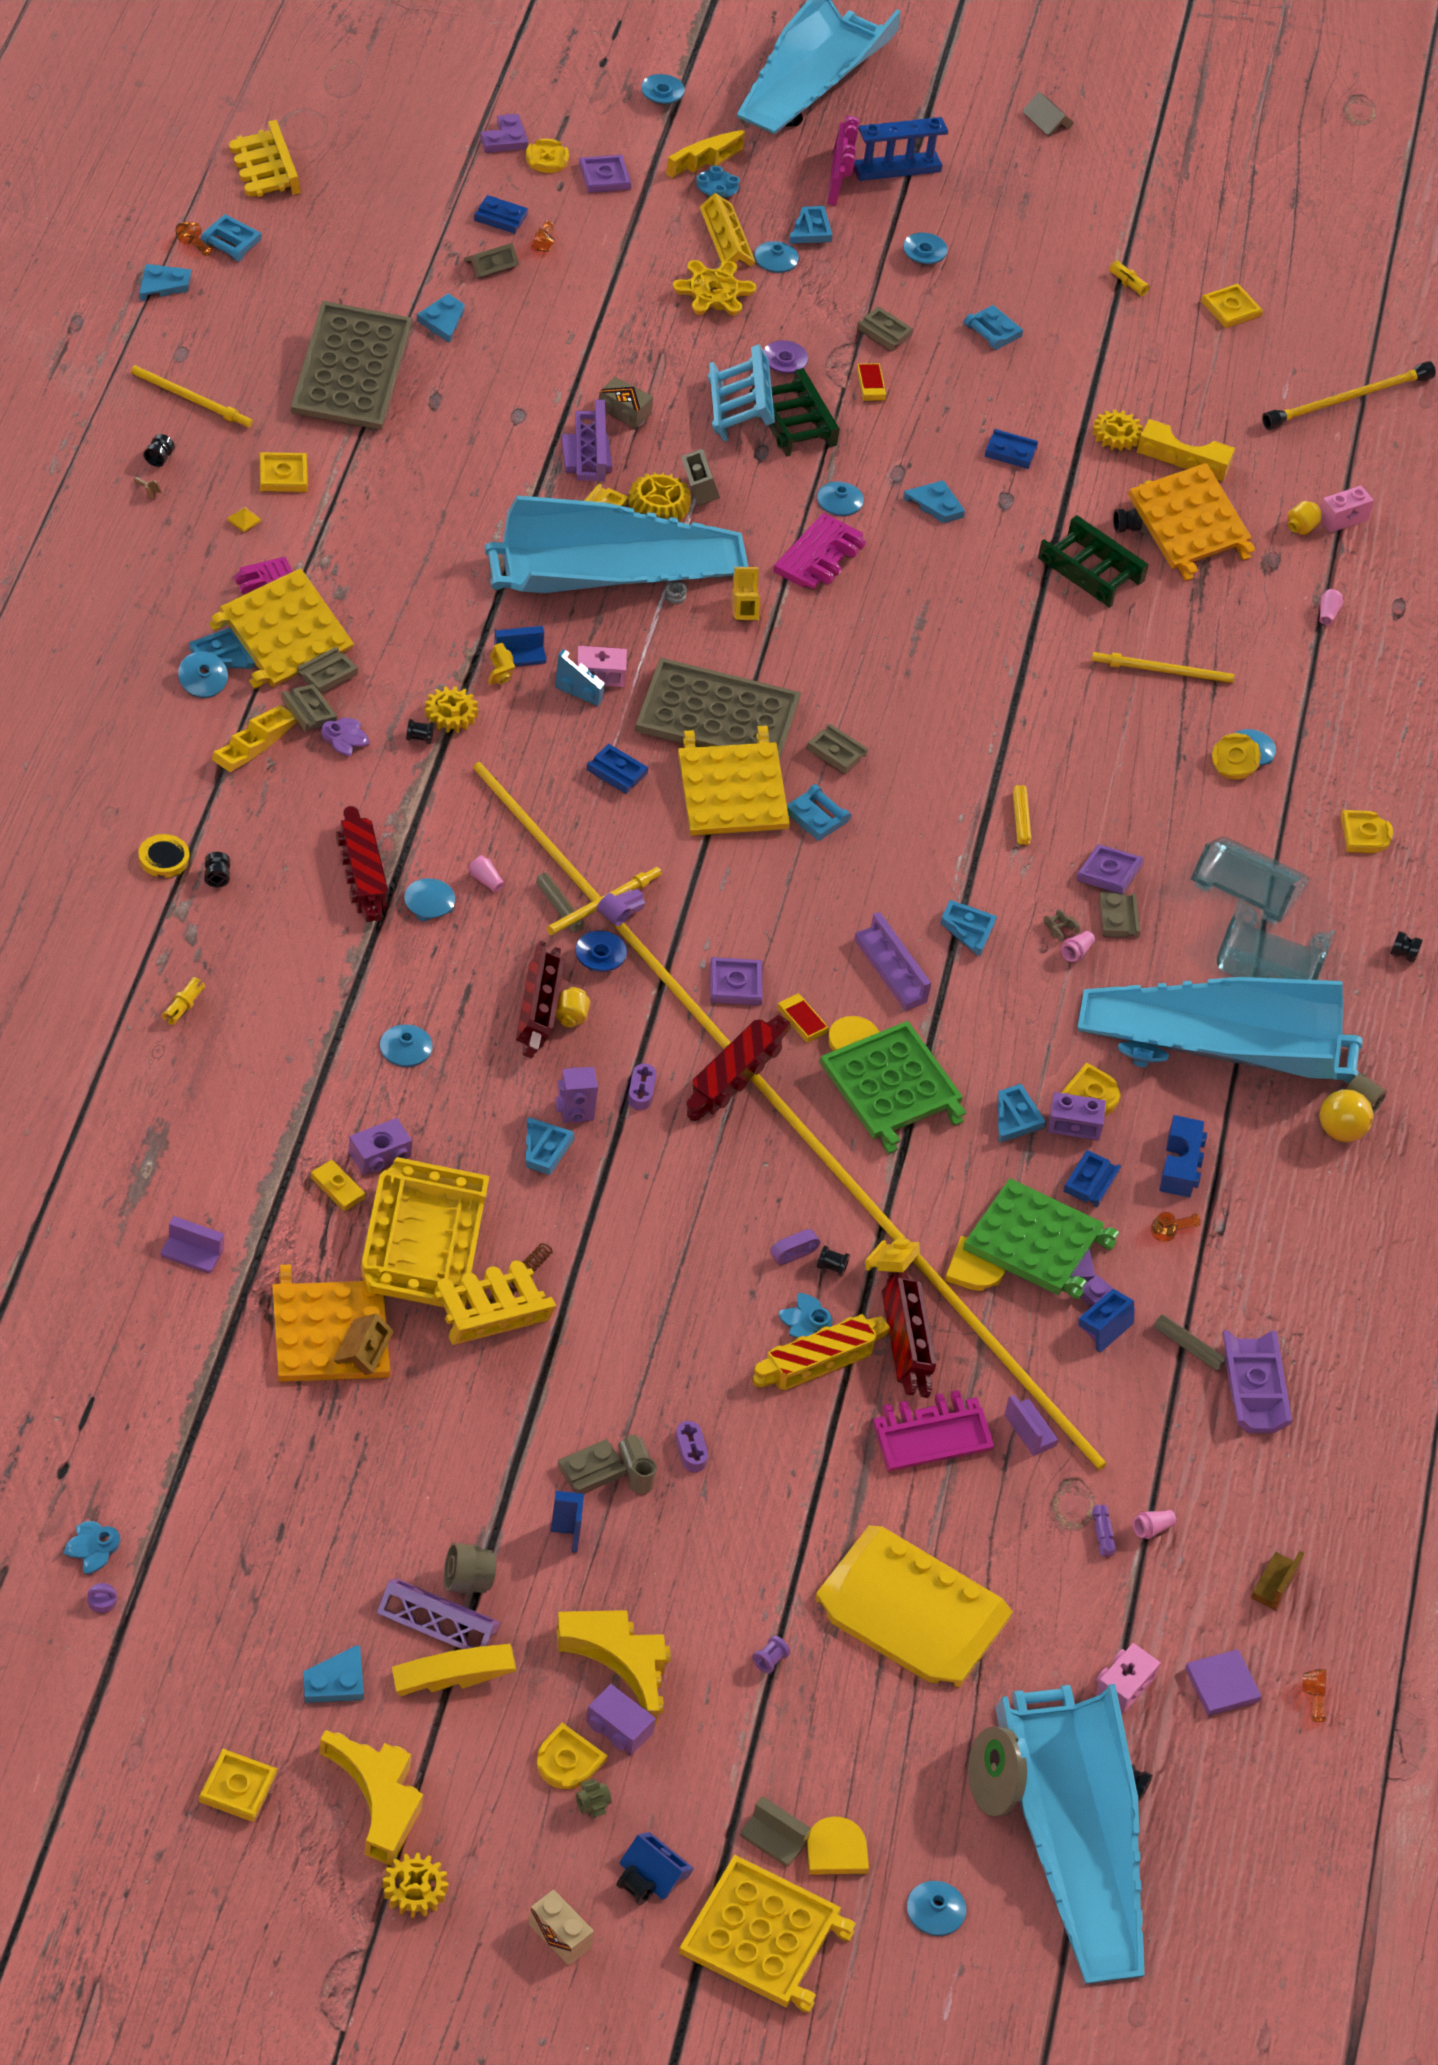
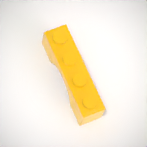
M1152 419L1148 420L1140 436L1137 453L1184 469L1207 463L1216 479L1222 482L1229 471L1235 452L1234 447L1216 441L1205 446L1186 445L1174 437L1171 426Z

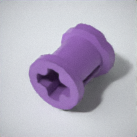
M774 1635L769 1638L768 1644L761 1651H756L752 1655V1659L759 1670L770 1674L774 1670V1665L782 1658L785 1659L790 1655V1649L783 1639Z

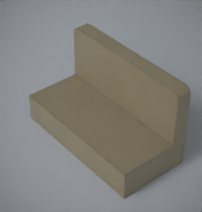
M1040 91L1023 109V112L1048 136H1051L1060 124L1068 129L1074 124L1064 112Z
M513 243L464 258L465 262H472L476 278L519 265Z
M762 1796L755 1804L753 1817L741 1830L740 1836L784 1866L789 1867L806 1846L811 1828Z

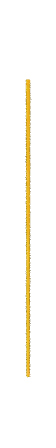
M476 762L473 765L475 772L590 901L593 902L601 896L483 764ZM610 922L724 1050L731 1042L625 923L615 926ZM754 1075L750 1080L886 1233L894 1241L906 1239L761 1075ZM919 1253L912 1262L1099 1471L1107 1465L1106 1461Z

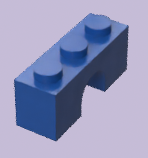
M1173 1115L1166 1151L1177 1153L1181 1157L1167 1155L1159 1191L1191 1197L1193 1187L1198 1188L1201 1173L1197 1172V1167H1202L1204 1153L1200 1152V1147H1205L1207 1133L1203 1132L1204 1121Z

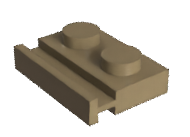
M879 306L866 315L863 321H858L857 324L858 330L890 351L894 350L896 345L899 346L911 337L913 333V328Z
M337 647L297 667V674L301 675L308 685L314 684L320 693L358 675V667L344 653L341 654Z
M314 684L292 689V692L289 693L286 691L282 692V701L304 731H307L309 727L315 729L322 727L327 721L337 720V715Z
M828 724L825 730L820 731L807 744V750L844 774L858 764L862 757H866L868 748L831 724Z
M1100 892L1098 900L1102 936L1127 938L1128 935H1135V938H1139L1140 925L1136 893H1132V896H1126L1125 893Z
M607 1439L559 1459L557 1465L569 1485L576 1491L575 1493L583 1494L626 1476L627 1468L623 1467L620 1462L621 1459Z

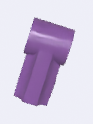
M638 889L629 890L617 896L608 893L599 902L597 911L615 926H620L629 915L642 910L646 902L644 901L643 893Z

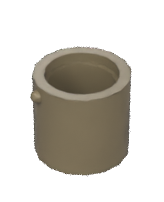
M1365 1073L1358 1074L1346 1089L1355 1090L1363 1094L1371 1103L1374 1114L1380 1108L1387 1095V1090L1366 1077Z

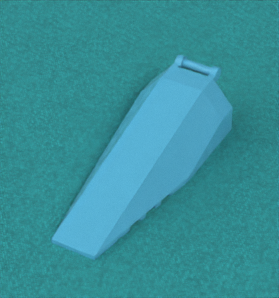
M808 0L783 29L774 45L772 54L767 58L765 67L761 69L756 83L753 84L750 93L739 109L737 118L772 134L777 133L857 65L886 45L899 30L901 11L897 9L884 25H876L856 16V13L850 10L842 18L832 0Z
M517 495L507 512L503 543L489 542L484 546L485 554L489 558L492 575L490 583L492 589L495 590L511 588L522 592L551 593L621 584L733 576L734 567H749L742 533L705 526L692 522L691 525L678 522L677 518L672 517L667 520L656 517L655 513L648 512L645 515L634 512L632 508L610 503ZM498 554H503L507 576H501Z
M1231 977L1208 979V983L1192 984V981H1183L1182 985L1174 986L1158 983L1157 987L1141 988V985H1131L1126 987L1084 989L1078 1022V1031L1312 1079L1344 1080L1349 1084L1359 1074L1357 1070L1358 1055L1363 1043V1039L1358 1035L1343 1034V981ZM1342 1047L1349 1049L1347 1068L1339 1067Z
M1110 1684L1100 1695L1078 1704L1074 1703L1070 1685H1062L1060 1689L1024 1693L1022 1690L1013 1691L1012 1701L1016 1710L1010 1708L1008 1696L1002 1697L995 1707L999 1727H1007L1016 1734L1019 1739L1017 1744L1021 1757L1026 1758L1027 1783L1020 1802L1021 1808L1085 1984L1143 1977L1145 1972L1142 1933L1143 1917L1140 1900L1138 1794L1116 1685ZM1059 1700L1063 1703V1706L1033 1710H1027L1026 1704Z

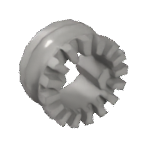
M678 581L669 582L666 585L665 599L671 604L683 603L686 600L687 587L681 581L679 583Z

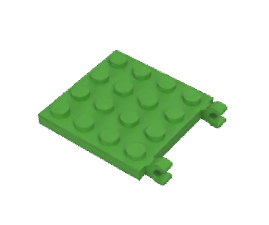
M909 1021L820 1056V1065L873 1140L881 1138L883 1147L888 1154L898 1150L895 1144L899 1143L900 1139L894 1131L945 1109L954 1126L964 1122L961 1116L966 1115V1111L960 1105L963 1096Z
M1009 1178L965 1241L963 1250L1058 1296L1064 1291L1071 1297L1080 1299L1084 1292L1082 1289L1087 1281L1082 1277H1072V1275L1094 1242L1099 1243L1108 1250H1112L1117 1242L1115 1239L1119 1235V1231L1111 1227L1103 1229L1105 1223Z

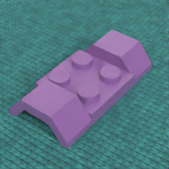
M1223 1331L1226 1352L1225 1361L1237 1424L1247 1433H1275L1290 1425L1292 1417L1277 1331H1270L1259 1339H1237L1230 1331Z

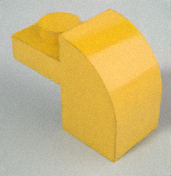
M734 567L732 612L735 620H759L758 567Z

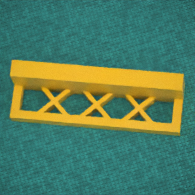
M714 193L700 206V210L721 263L724 261L736 263L740 259L749 266H753L756 261L733 205Z

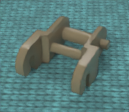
M1060 909L1056 910V915L1051 918L1049 916L1044 917V924L1051 930V935L1055 939L1058 938L1059 942L1064 940V935L1059 929L1062 926L1070 928V930L1075 928L1074 932L1076 934L1080 932V926L1073 917H1068ZM1059 919L1061 923L1057 925L1054 921Z

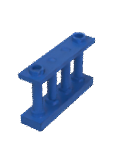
M942 117L859 126L858 130L864 143H866L864 159L855 160L853 168L859 181L942 171V163L935 151L937 135L948 134V129ZM928 137L926 152L914 153L916 139ZM908 139L905 154L893 156L896 140ZM887 141L885 156L873 158L875 142Z

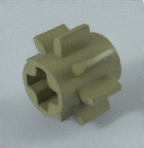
M594 1778L580 1783L582 1789L575 1793V1798L581 1813L585 1814L588 1812V1815H592L593 1818L606 1814L605 1808L612 1803L607 1785L605 1783L599 1784L598 1781L595 1782Z

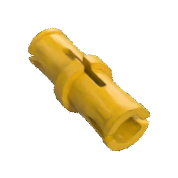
M1118 260L1110 265V273L1118 277L1125 287L1129 286L1141 297L1147 294L1150 289L1149 284L1140 279L1134 270H1129Z
M192 977L186 987L173 997L174 1001L162 1013L164 1020L170 1016L167 1020L168 1024L175 1025L183 1013L193 1007V1001L205 989L203 982L197 986L201 981L200 979Z

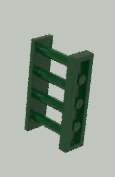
M804 368L795 370L794 380L791 383L771 387L772 396L789 392L797 393L799 396L796 399L773 403L775 423L768 425L776 438L778 447L782 448L786 457L791 456L792 443L821 437V439L825 440L828 447L837 446L840 428ZM752 385V388L750 389L749 393H751L752 390L755 389V385ZM798 407L806 408L808 412L782 419L778 414L779 411ZM812 422L817 427L816 429L790 434L787 427Z
M1078 515L1071 519L1068 535L1056 545H1052L1045 539L1042 540L1038 559L1109 608L1113 606L1116 589L1128 579L1138 585L1142 584L1145 581L1149 566L1144 560ZM1074 542L1085 548L1073 558L1062 552ZM1092 554L1103 560L1091 570L1081 565ZM1110 567L1115 568L1121 573L1109 583L1098 577Z

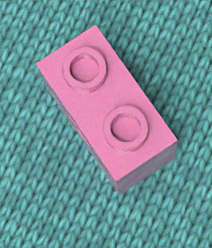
M1362 486L1325 497L1320 508L1322 512L1321 522L1332 533L1367 521L1374 500Z
M578 646L577 666L582 663L589 669L590 673L596 675L605 683L604 686H625L627 649Z
M1134 1643L1126 1651L1121 1649L1113 1660V1666L1110 1669L1105 1667L1096 1679V1682L1099 1683L1095 1694L1097 1696L1107 1689L1110 1684L1116 1685L1122 1714L1129 1709L1154 1681L1161 1662Z

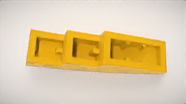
M739 130L720 134L679 150L668 157L666 174L674 178L686 169L694 173L707 164L711 166L720 165L743 149L745 131Z
M279 705L250 719L248 727L232 735L228 745L214 751L211 760L227 771L232 772L265 751L298 721L289 710Z
M511 1644L480 1646L450 1651L392 1666L396 1692L400 1697L428 1688L433 1693L459 1684L464 1689L517 1671Z

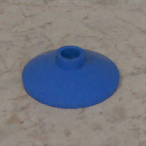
M592 931L584 934L578 940L575 953L579 962L586 968L607 972L617 969L624 963L627 948L623 940L611 932Z

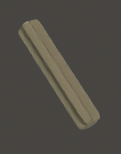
M548 873L537 876V885L562 918L576 911ZM581 919L570 925L569 928L573 932H577L583 929L584 921Z
M1161 1315L1156 1320L1154 1327L1215 1370H1219L1224 1365L1225 1357L1165 1315Z

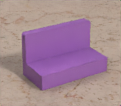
M173 1216L169 1223V1238L161 1250V1257L210 1274L224 1250V1233Z
M1015 1395L1010 1396L1004 1415L1032 1455H1037L1057 1446V1437L1030 1399L1019 1402Z

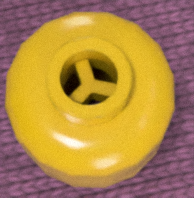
M1301 501L1287 514L1289 529L1300 535L1309 534L1321 523V509L1314 502Z
M570 987L559 993L555 1017L563 1026L575 1027L586 1021L590 1008V999L585 991L580 988Z

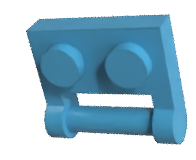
M224 214L203 232L200 241L207 246L212 245L231 255L232 259L240 262L245 253L261 240V232ZM217 235L227 240L228 242L236 245L237 247L235 248L229 245L228 243L216 238L215 236Z
M994 305L974 315L969 314L964 319V325L968 328H973L989 342V346L994 350H998L1023 335V329Z
M817 784L812 785L806 793L787 804L788 816L818 841L845 825L852 816L846 809L842 810L822 793V789ZM817 800L821 805H823L828 811H830L836 817L832 819L822 809H820L816 804H814L813 801Z

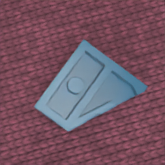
M802 207L800 216L795 223V228L790 234L789 243L832 242V231L825 207Z
M146 264L139 292V300H147V295L159 293L160 297L172 293L188 292L191 269Z
M448 293L418 313L417 322L449 343L452 341L454 330L459 325V319L463 316L465 304Z
M944 480L904 491L903 498L905 501L909 502L912 499L920 504L922 511L933 515L934 518L942 523L964 518V508Z
M231 628L189 642L188 648L191 653L204 651L215 654L224 662L226 668H254L255 662Z
M950 900L942 915L940 924L976 955L981 956L996 924L997 916Z
M1022 1084L998 1091V1140L1000 1143L1045 1127L1046 1121Z
M360 1645L354 1646L303 1671L305 1703L364 1699Z

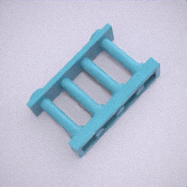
M760 344L751 347L752 357L749 358V361L723 371H719L714 362L709 363L710 373H708V380L711 384L714 414L712 427L716 434H720L723 441L728 440V427L755 417L762 418L766 426L775 423L769 359ZM753 369L750 377L726 386L723 385V380ZM755 385V389L751 393L725 402L726 395ZM756 401L754 408L726 418L727 411Z

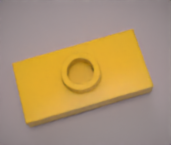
M332 1159L311 1172V1179L344 1212L365 1200L366 1193Z

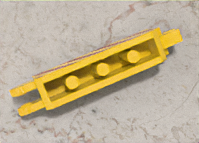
M861 1314L854 1318L848 1317L834 1326L823 1327L818 1332L809 1336H801L794 1342L784 1346H776L768 1352L767 1359L758 1362V1364L756 1363V1366H754L753 1385L762 1388L776 1384L778 1388L788 1390L870 1357L874 1343L888 1335L890 1327L883 1316L866 1320L864 1315Z

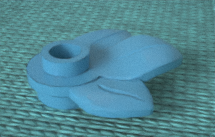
M798 1293L797 1307L783 1309L778 1313L781 1321L791 1327L789 1335L795 1338L809 1336L826 1326L831 1327L833 1321L829 1311L821 1307L818 1299L804 1293Z
M94 1521L80 1523L76 1526L78 1536L68 1541L64 1554L73 1558H83V1571L85 1574L96 1572L107 1564L109 1554L114 1553L119 1548L120 1534L115 1528L110 1526L102 1527ZM109 1537L107 1541L101 1542L104 1538Z

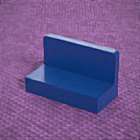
M543 626L495 630L494 645L503 642L506 650H509L513 656L515 667L545 664L547 662L543 647L545 634Z
M1115 1289L1109 1291L1078 1318L1079 1326L1095 1335L1097 1351L1102 1352L1134 1324V1300Z
M555 1491L551 1532L573 1534L572 1552H577L584 1494Z
M650 1832L638 1834L620 1861V1865L623 1868L627 1869L631 1865L635 1866L638 1869L637 1872L648 1882L653 1881L656 1884L654 1893L661 1899L668 1898L677 1882L687 1879L694 1870L691 1865Z

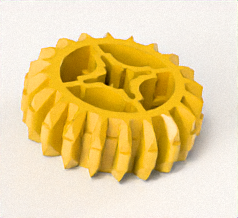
M653 472L652 475L645 473L643 478L637 477V480L632 482L630 492L628 493L629 508L634 509V512L645 515L648 512L655 513L656 517L667 520L670 517L677 518L680 522L688 515L692 502L687 483H682L681 478H673V474L669 476L664 475V472L662 474Z

